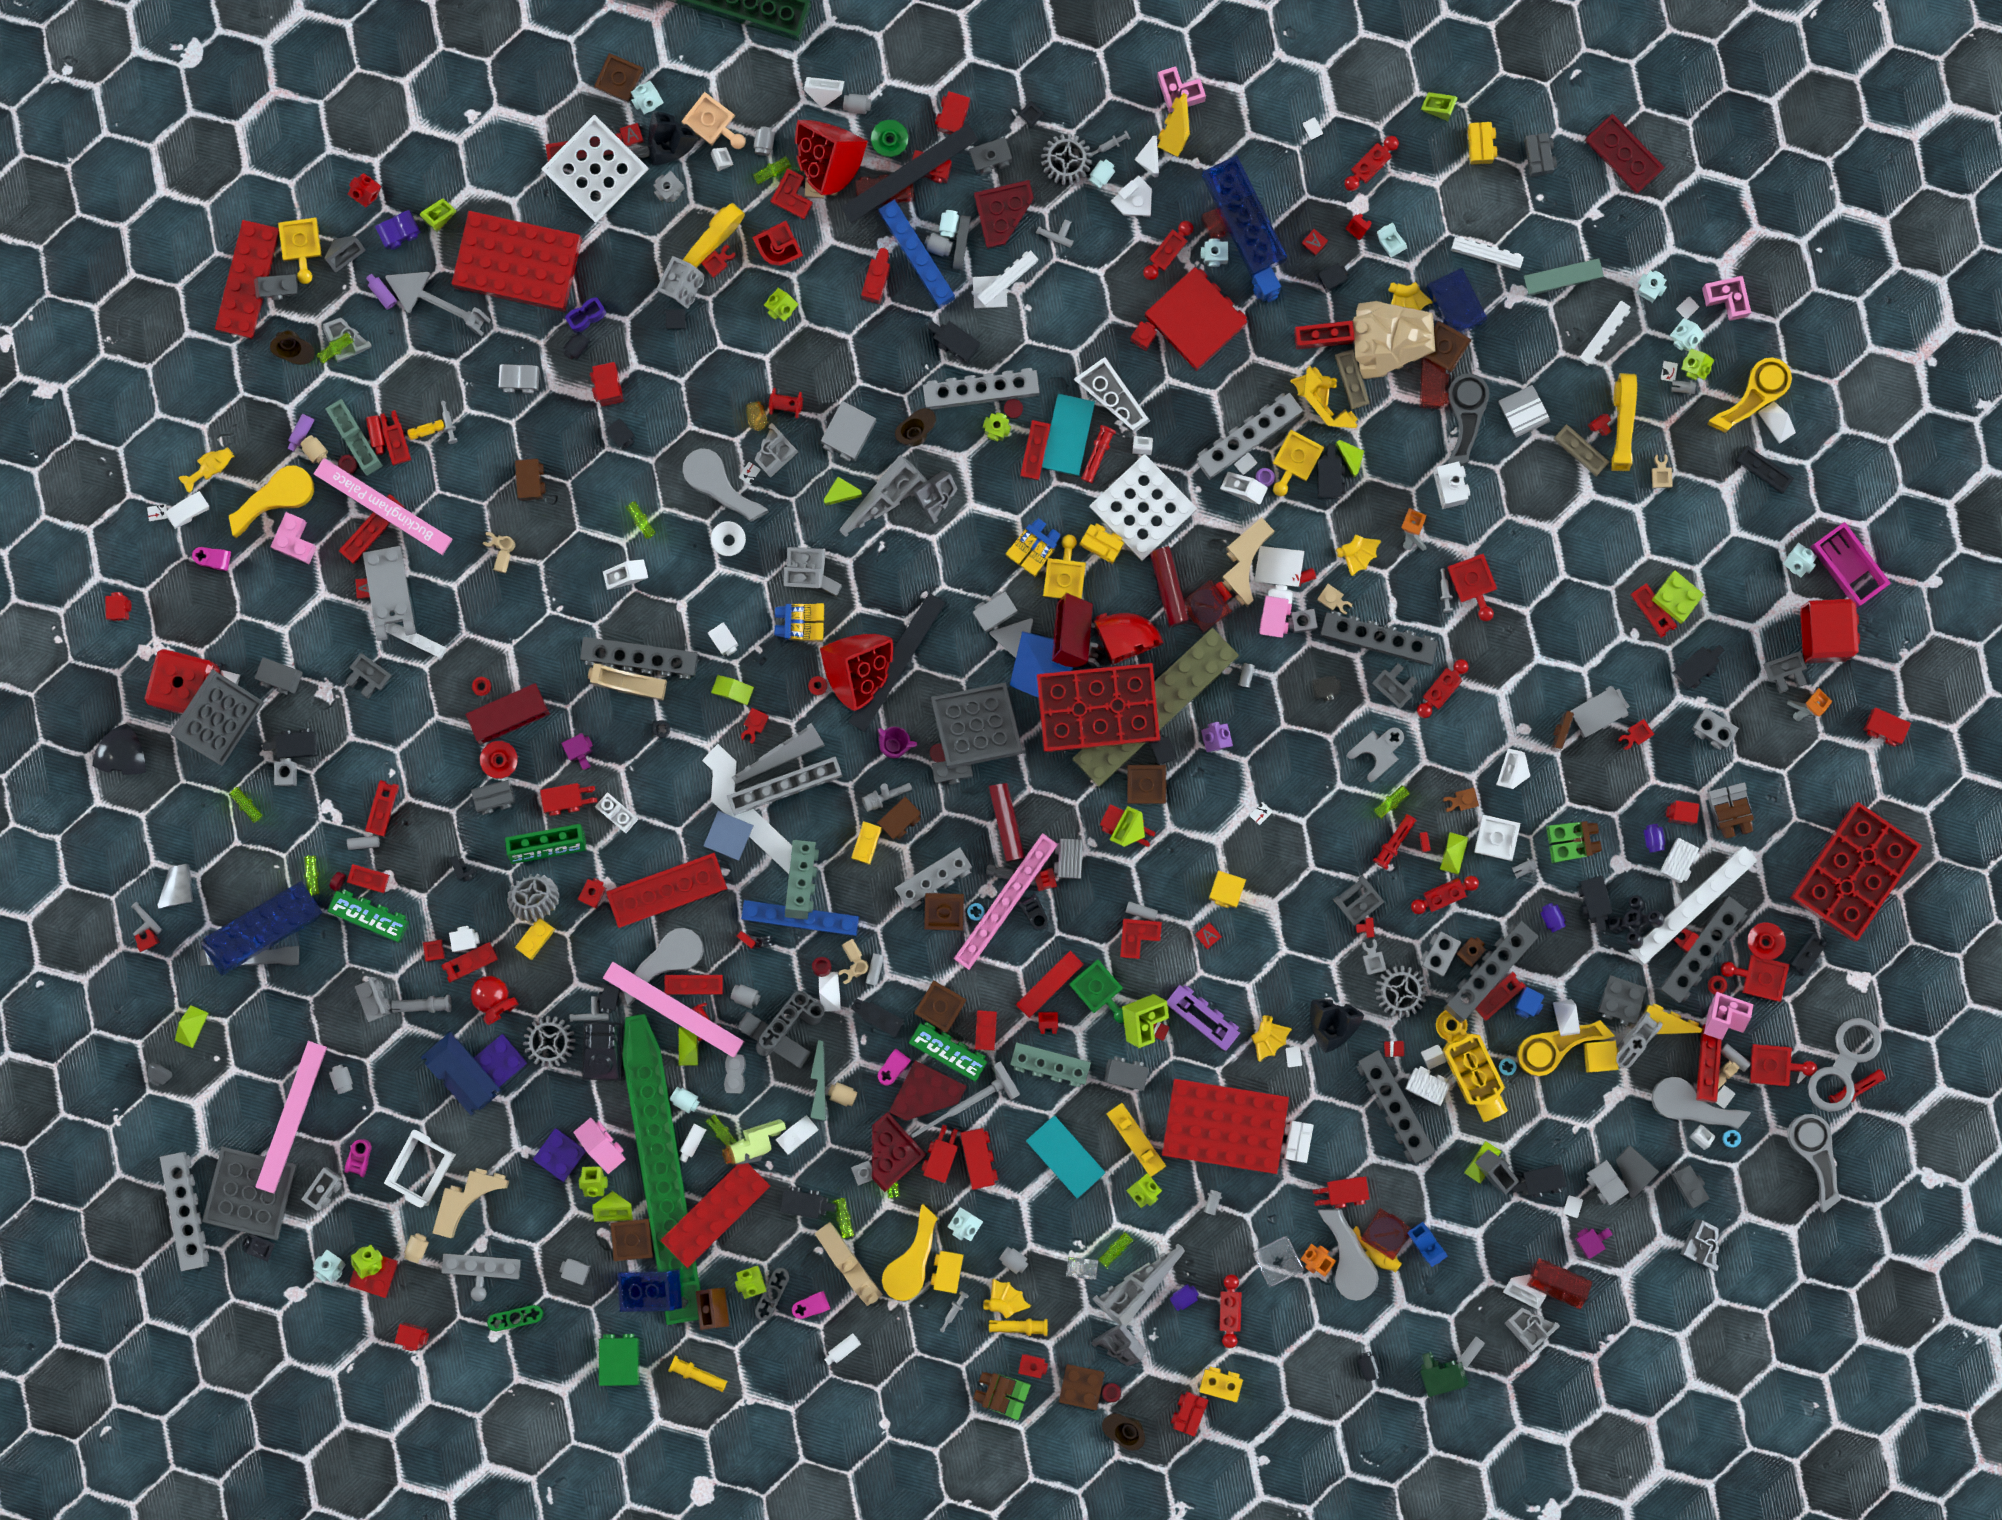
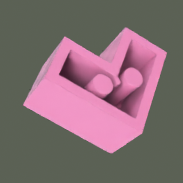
M1176 66L1158 72L1157 78L1169 113L1174 111L1171 107L1176 97L1180 98L1183 93L1187 94L1188 107L1205 102L1206 95L1200 78L1182 84Z
M1743 276L1707 283L1703 286L1702 291L1706 307L1725 303L1729 321L1745 318L1751 314Z
M286 512L271 544V548L306 564H310L317 547L300 539L307 522Z
M1265 596L1259 634L1282 638L1283 634H1287L1289 623L1285 622L1286 615H1290L1292 607L1289 599Z
M1716 992L1709 1006L1704 1034L1723 1040L1728 1028L1743 1033L1751 1019L1753 1004Z
M589 1118L573 1133L587 1153L609 1174L625 1160L622 1154L624 1150L617 1142H612L614 1139L607 1131L604 1133L606 1128L600 1121L596 1123L592 1118Z

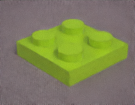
M1674 570L1652 598V601L1682 624L1704 594Z

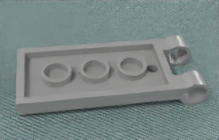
M401 546L364 552L363 558L377 641L387 640L386 624L402 621L406 636L416 634ZM395 612V615L390 616V613Z

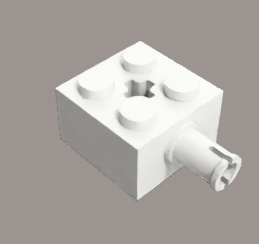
M1459 462L1436 467L1433 474L1442 509L1465 504L1468 496H1470L1468 484L1465 485L1464 477H1466L1464 466H1460Z

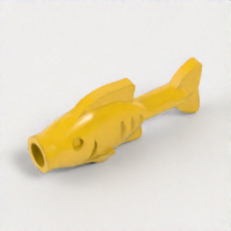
M228 447L216 452H208L198 459L197 462L201 466L197 472L190 477L180 476L179 479L184 484L187 492L191 493L197 480L203 476L208 480L212 475L218 472L221 473L234 455Z
M1355 1226L1353 1231L1357 1235L1361 1246L1367 1250L1365 1253L1371 1261L1382 1269L1392 1270L1396 1273L1402 1263L1394 1252L1378 1249L1374 1244L1362 1238L1359 1228Z

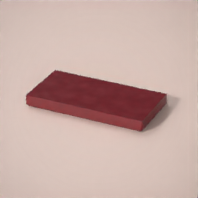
M1613 113L1584 140L1636 194L1665 168Z

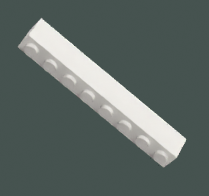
M1745 846L1741 847L1664 918L1663 926L1649 931L1643 937V945L1639 949L1631 948L1629 950L1631 955L1641 965L1647 963L1758 860Z

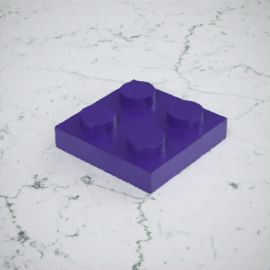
M501 1034L474 1057L499 1087L528 1064L504 1034Z
M555 1128L532 1160L565 1182L587 1151Z

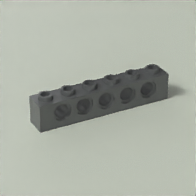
M1336 611L1326 612L1320 637L1429 666L1433 663L1438 642L1434 641V638L1431 636L1423 635V638L1418 637L1412 631L1405 630L1404 633L1399 632L1396 627L1386 625V628L1378 626L1379 623L1369 620L1367 623L1361 622L1360 618L1355 616H1349V618L1342 617V613ZM1337 624H1346L1347 631H1338ZM1357 628H1363L1366 635L1358 637L1355 631ZM1382 633L1384 641L1377 642L1374 639V634ZM1394 638H1400L1403 641V645L1401 647L1394 646ZM1414 642L1419 643L1421 651L1414 652L1411 644Z
M583 637L580 660L587 666H593L594 663L613 669H615V666L622 667V670L633 672L634 669H641V673L652 674L653 671L660 672L661 676L666 677L677 674L681 679L690 680V677H695L699 654L697 652ZM599 649L606 650L604 658H597L596 653ZM619 651L625 653V658L622 661L615 659V655ZM637 654L644 655V661L640 664L634 662ZM662 657V665L654 666V658ZM676 659L682 661V666L678 669L672 667V662Z
M1730 896L1725 897L1699 933V938L1694 945L1683 955L1658 990L1676 1003L1685 1002L1691 994L1689 992L1692 986L1696 987L1701 981V973L1704 970L1707 971L1713 964L1711 960L1714 955L1718 956L1725 946L1722 944L1726 939L1730 940L1736 932L1734 930L1736 925H1741L1746 919L1747 915L1745 913L1748 909ZM1724 915L1731 917L1732 922L1730 925L1723 923ZM1713 930H1717L1720 933L1718 941L1713 940L1711 937ZM1703 945L1709 949L1707 956H1703L1700 953V948ZM1691 961H1695L1698 965V969L1695 972L1689 969ZM1680 976L1684 977L1687 981L1685 987H1680L1677 983Z
M1521 921L1517 925L1513 923L1507 930L1509 934L1505 939L1501 937L1494 944L1497 948L1493 952L1489 950L1482 958L1484 962L1481 966L1477 964L1470 971L1472 976L1468 980L1464 978L1457 986L1459 988L1456 994L1452 992L1446 998L1445 1002L1447 1004L1443 1008L1460 1023L1472 1013L1539 937L1524 922ZM1512 938L1517 940L1518 947L1511 945L1510 940ZM1499 952L1505 954L1506 961H1501L1499 959ZM1486 966L1493 969V975H1489L1486 972ZM1474 980L1481 983V989L1474 987ZM1462 994H1465V995L1468 996V998H1469V1002H1468V1003H1464V1002L1461 1000V995H1462Z
M1377 1050L1357 1061L1359 1064L1356 1066L1361 1076L1365 1075L1368 1083H1366L1367 1088L1371 1094L1375 1093L1378 1099L1375 1102L1379 1109H1384L1387 1114L1385 1120L1389 1127L1393 1126L1397 1132L1394 1136L1399 1145L1403 1143L1406 1149L1404 1154L1408 1161L1412 1160L1413 1163H1417L1435 1153L1433 1146L1380 1051ZM1373 1068H1377L1381 1072V1076L1378 1079H1373L1370 1075ZM1387 1085L1390 1088L1388 1096L1381 1095V1086ZM1392 1102H1397L1400 1106L1397 1113H1392L1389 1109ZM1402 1119H1406L1409 1122V1127L1406 1130H1402L1399 1127V1122ZM1411 1136L1418 1138L1419 1143L1416 1147H1411L1408 1143Z

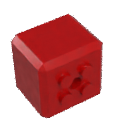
M1813 600L1801 606L1802 651L1805 663L1846 662L1859 652L1860 634L1857 631L1859 615L1856 614V603L1853 600Z
M162 649L156 654L144 699L148 705L154 708L182 715L211 670L213 669L220 674V669L218 665L209 660ZM177 677L183 679V685L179 688H176L173 684L174 679Z

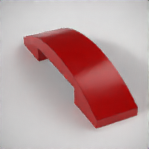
M1069 951L1016 1006L1030 1018L1084 964Z

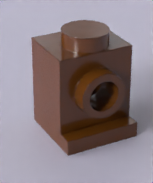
M1470 937L1455 955L1470 968L1486 951L1484 948L1485 943L1478 937L1475 939ZM1470 947L1476 949L1475 954L1469 952Z

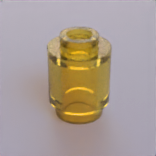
M760 401L747 404L745 411L749 427L754 428V431L765 429L768 421L764 406Z

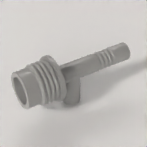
M907 783L889 791L888 785L882 784L880 786L882 794L878 795L875 790L873 793L862 797V802L867 812L878 808L881 809L883 808V801L912 790L910 783Z

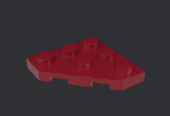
M1029 180L974 193L987 249L1007 243L1033 202L1034 198Z
M915 1060L889 1112L907 1121L958 1104L967 1086Z
M888 1112L872 1125V1179L886 1192L926 1156L923 1150Z

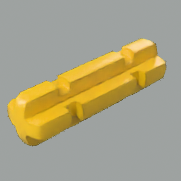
M437 420L434 421L435 423L431 422L418 426L417 429H408V436L410 440H414L418 436L423 437L433 434L435 431H442L445 428L444 422Z

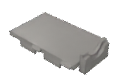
M1609 686L1606 688V691L1594 698H1588L1587 702L1570 712L1574 713V721L1581 730L1582 737L1586 738L1602 728L1609 727V724L1619 718L1627 717V708L1630 706L1625 701L1620 689L1615 691L1614 687Z

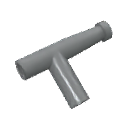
M1064 220L1059 234L1042 229V227H1038L1036 234H1041L1070 248L1074 242L1065 238L1071 222L1068 220Z
M138 902L131 906L145 922L133 933L134 936L137 934L142 936L145 930L150 928L156 935L162 931L150 915L139 906Z
M591 997V1013L570 1014V1022L609 1021V1013H599L598 997Z

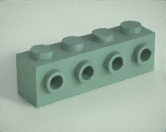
M793 840L785 917L808 920V913L813 912L814 901H810V895L815 893V884H812V878H816L817 867H814V861H818L819 850L815 849L816 842Z
M1016 1043L1010 1065L1014 1066L1013 1070L1024 1073L1026 1069L1033 1071L1032 1075L1043 1078L1045 1074L1051 1076L1053 1081L1062 1083L1064 1079L1070 1081L1069 1085L1081 1087V1084H1086L1091 1062Z

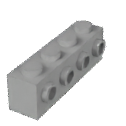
M959 847L895 887V890L905 906L914 909L922 904L920 900L925 898V893H938L937 890L939 888H948L955 883L953 881L955 878L960 876L962 879L969 875L972 866Z

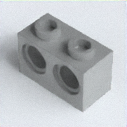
M1707 708L1702 711L1692 727V730L1695 731L1694 735L1703 740L1705 738L1710 740L1711 745L1719 750L1721 748L1726 749L1739 729ZM1703 720L1710 723L1709 730L1702 728L1701 723ZM1720 730L1726 732V740L1719 739L1718 732Z
M1440 931L1438 935H1433L1429 943L1432 947L1429 952H1424L1420 961L1423 962L1422 967L1443 977L1461 942ZM1445 939L1448 941L1449 948L1447 950H1442L1439 947L1440 940ZM1433 956L1440 959L1438 967H1433L1430 964V959Z

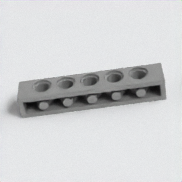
M1032 368L1022 369L1018 373L1004 371L1002 375L987 373L980 378L971 375L964 377V380L949 378L945 380L946 382L938 383L937 380H932L923 385L925 405L930 410L1039 396L1037 370L1032 371ZM1021 379L1024 382L1023 387H1015L1014 381ZM997 382L1005 384L1003 390H997L994 386ZM977 385H985L986 391L983 393L977 392ZM965 387L968 391L965 395H959L957 389ZM941 389H946L949 394L947 397L941 398L938 396V392Z
M1290 392L1287 395L1284 393L1279 395L1273 405H1265L1259 410V415L1256 417L1250 416L1244 421L1245 425L1240 428L1236 426L1228 432V437L1225 439L1219 438L1213 443L1214 447L1210 450L1206 448L1198 454L1196 462L1209 480L1303 413L1302 408ZM1281 408L1284 410L1285 415L1277 417L1274 414V410ZM1265 419L1269 422V426L1262 428L1259 425V421ZM1246 430H1250L1253 432L1254 437L1246 439L1243 433ZM1234 441L1238 444V448L1231 450L1228 448V443ZM1219 452L1222 454L1223 459L1215 461L1212 455Z
M835 756L727 795V798L735 816L843 776Z
M186 1152L161 1156V1168L181 1271L208 1266L209 1254L207 1250H204L203 1244L206 1242L204 1231L201 1232L200 1228L202 1217L200 1212L197 1213L196 1207L198 1205V1196L193 1192L195 1180L193 1174H190L189 1167H191L190 1156L186 1155ZM176 1168H180L183 1173L179 1179L174 1175ZM180 1187L186 1189V1195L183 1198L178 1195ZM183 1206H187L190 1209V1213L186 1217L181 1213ZM187 1225L193 1227V1233L190 1236L185 1233ZM191 1244L197 1247V1252L194 1255L190 1254L188 1250Z

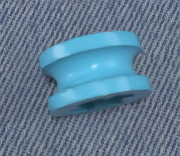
M974 903L969 906L967 913L970 919L978 921L983 918L985 911L981 904ZM975 906L978 910L982 911L979 917H975L974 914L970 913Z
M1510 1058L1503 1059L1499 1064L1500 1072L1507 1076L1514 1074L1517 1068L1515 1061ZM1508 1061L1509 1064H1513L1511 1072L1502 1069V1065L1505 1066L1504 1062Z
M1728 1130L1723 1134L1722 1140L1727 1147H1737L1741 1142V1136L1735 1130ZM1730 1133L1737 1137L1733 1144H1730V1141L1727 1142V1137H1730Z

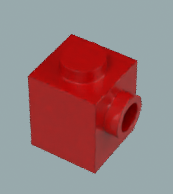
M1141 321L1132 334L1130 341L1147 351L1157 335L1156 327L1149 322L1143 323Z
M121 592L111 593V596H105L106 619L109 621L129 620V612L132 609L131 600H128V597Z
M596 878L593 881L588 879L578 900L597 909L607 889L603 886L604 882Z
M1022 1353L1018 1374L1041 1378L1042 1374L1046 1375L1048 1363H1044L1045 1358Z

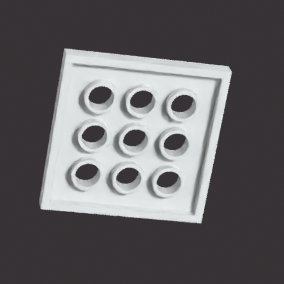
M593 115L552 157L542 170L597 223L649 168L605 124ZM594 136L600 139L598 147L590 145V139ZM579 150H584L587 153V158L584 161H579L576 157ZM606 150H612L614 153V158L610 161H606L603 157ZM594 163L599 164L601 167V171L598 174L590 172V167ZM621 163L626 164L628 167L625 174L617 172V166ZM572 164L574 167L573 173L565 174L563 171L564 165ZM580 177L587 179L588 183L584 188L577 186V180ZM606 177L614 179L613 187L607 188L604 186V179ZM595 190L601 193V199L596 202L592 201L590 197L591 193Z
M1145 454L1089 506L1115 534L1123 538L1124 544L1141 561L1150 555V552L1154 551L1197 510L1196 506ZM1141 476H1147L1150 482L1148 485L1142 486L1139 484L1138 479ZM1127 489L1135 491L1136 495L1133 499L1125 497L1124 493ZM1154 490H1160L1163 496L1161 499L1156 500L1152 497L1151 493ZM1119 502L1122 505V509L1119 512L1112 511V503ZM1146 503L1149 506V510L1142 513L1138 510V505ZM1166 504H1174L1176 507L1175 512L1167 513L1165 511ZM1126 516H1133L1135 523L1128 526L1124 523V518ZM1158 516L1162 519V524L1160 526H1153L1151 519ZM1144 529L1148 532V537L1143 540L1139 539L1137 532Z

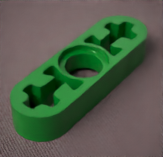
M531 1305L493 1314L488 1318L487 1325L490 1330L497 1332L539 1322L543 1318L544 1313L540 1306ZM532 1308H535V1311H539L537 1319L531 1316L526 1318L528 1322H524L525 1316L522 1310H525V1314L531 1313ZM512 1313L520 1314L521 1320L518 1324L511 1322L510 1316ZM504 1314L507 1315L506 1321L509 1326H505L506 1322L499 1324V1328L491 1324L494 1321V1317L501 1320L505 1319Z

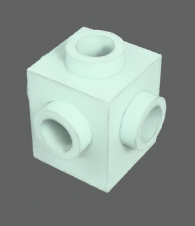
M651 81L639 85L635 90L631 91L634 97L631 100L637 110L641 109L644 114L652 112L656 107L664 103Z
M1209 239V242H1205L1204 247H1201V259H1204V264H1209V267H1219L1220 264H1227L1228 242H1220V239Z
M1651 270L1647 275L1643 274L1638 282L1641 286L1636 294L1653 303L1657 295L1661 297L1667 288L1664 286L1666 282L1664 275L1658 271L1652 272Z
M1683 318L1670 334V337L1674 340V346L1679 350L1685 349L1690 351L1691 348L1694 349L1705 334L1696 323Z
M1798 543L1789 553L1783 565L1789 568L1792 573L1802 577L1806 572L1809 574L1816 565L1813 562L1817 556L1810 549Z
M960 1207L948 1227L954 1231L952 1235L958 1239L963 1240V1238L971 1241L983 1221Z
M326 1250L314 1262L313 1270L317 1273L315 1276L324 1283L327 1280L332 1284L334 1280L340 1278L346 1264L336 1255Z

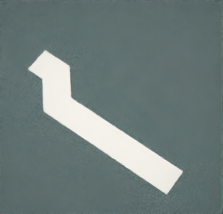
M717 744L702 760L713 770L711 801L725 814L754 825L749 837L789 874L792 845L754 809L734 816L727 795L735 793V782L732 776L736 775V760Z

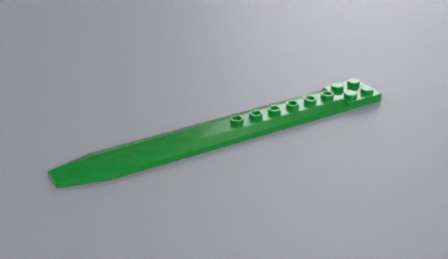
M646 1015L630 1016L625 1019L622 1057L666 1323L670 1325L699 1320L696 1291H700L701 1287L696 1260L686 1268L660 1241L688 1213L662 1054ZM681 1297H684V1299L688 1300L689 1302L688 1304H686V1308H682V1305H678V1301L681 1300Z

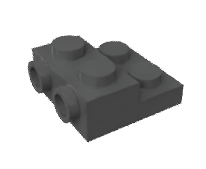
M1609 975L1597 1012L1602 1013L1601 1017L1608 1020L1613 1018L1619 1019V1023L1626 1026L1636 1024L1647 987Z

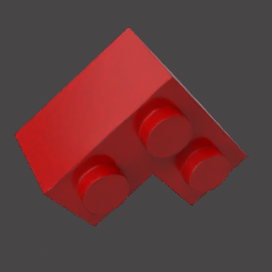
M615 362L592 366L593 372L590 373L592 384H595L592 392L596 402H599L601 406L624 402Z

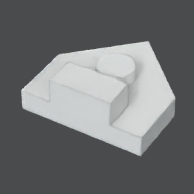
M1137 176L1118 192V195L1111 200V203L1124 216L1150 217L1152 189L1140 176Z

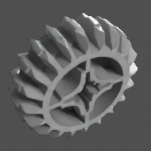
M1061 134V140H1058L1056 136L1053 137L1055 143L1048 141L1047 144L1050 148L1044 147L1043 151L1047 154L1041 155V158L1045 160L1041 162V165L1047 166L1044 169V173L1051 172L1048 175L1049 179L1056 176L1055 183L1062 179V185H1065L1066 180H1069V184L1072 185L1074 178L1077 183L1080 182L1079 175L1085 178L1086 174L1084 171L1090 172V168L1087 165H1092V160L1088 159L1092 157V153H1086L1090 150V147H1083L1085 144L1084 140L1078 143L1079 136L1072 140V134H1068V139H1065L1064 134ZM1065 146V150L1062 153L1052 155L1056 149ZM1071 146L1081 153L1082 158L1072 154ZM1068 152L1069 163H1067V166L1065 168L1064 159L1065 156H1067ZM1051 161L1060 164L1062 172L1056 170ZM1081 164L1076 171L1068 173L1071 166Z
M530 874L529 878L523 877L522 881H516V886H511L512 891L508 892L507 903L510 911L516 918H519L521 921L526 920L528 923L532 919L537 922L538 918L544 920V916L550 915V911L555 910V905L559 904L558 888L553 880L545 875L541 877L539 874H536L533 877Z
M1395 966L1393 967V974L1388 969L1386 970L1388 977L1383 974L1380 976L1384 982L1377 981L1376 983L1381 986V989H1375V992H1381V996H1377L1376 1000H1383L1379 1007L1386 1005L1387 1007L1384 1009V1012L1387 1013L1391 1009V1016H1394L1397 1011L1398 1018H1402V1012H1405V1016L1409 1017V1010L1413 1014L1417 1013L1414 1008L1415 1006L1418 1009H1422L1419 1001L1426 1002V999L1421 998V995H1427V991H1422L1421 988H1425L1427 985H1420L1419 982L1424 978H1416L1419 973L1418 971H1415L1413 975L1410 974L1412 971L1411 967L1407 969V972H1404L1405 968L1401 966L1400 972H1398ZM1404 976L1400 985L1388 984L1393 977ZM1409 979H1411L1414 982L1417 989V995L1409 991ZM1404 985L1403 991L1409 995H1402L1399 998V993L1394 989H1400V986ZM1386 989L1395 996L1393 1005L1386 997ZM1409 998L1414 1000L1410 1006L1398 1008L1402 999Z
M546 1016V1022L540 1017L539 1025L533 1021L532 1025L535 1028H527L531 1035L524 1034L525 1038H529V1042L525 1041L523 1045L530 1046V1048L525 1049V1053L532 1052L528 1058L533 1059L536 1057L534 1064L537 1065L541 1060V1067H545L546 1062H548L549 1068H553V1062L559 1067L560 1059L566 1063L567 1060L564 1056H572L568 1049L575 1050L574 1046H570V1042L574 1043L576 1039L569 1038V1036L574 1035V1031L567 1032L571 1026L566 1025L563 1027L565 1020L562 1019L558 1024V1017H554L552 1022L550 1016ZM555 1026L559 1031L549 1035L542 1028ZM538 1032L540 1034L542 1042L538 1046V1048L535 1049L534 1040ZM564 1035L565 1045L561 1052L557 1042ZM545 1037L549 1039L554 1038L553 1047L550 1045L545 1046ZM550 1049L557 1056L545 1058L540 1053Z

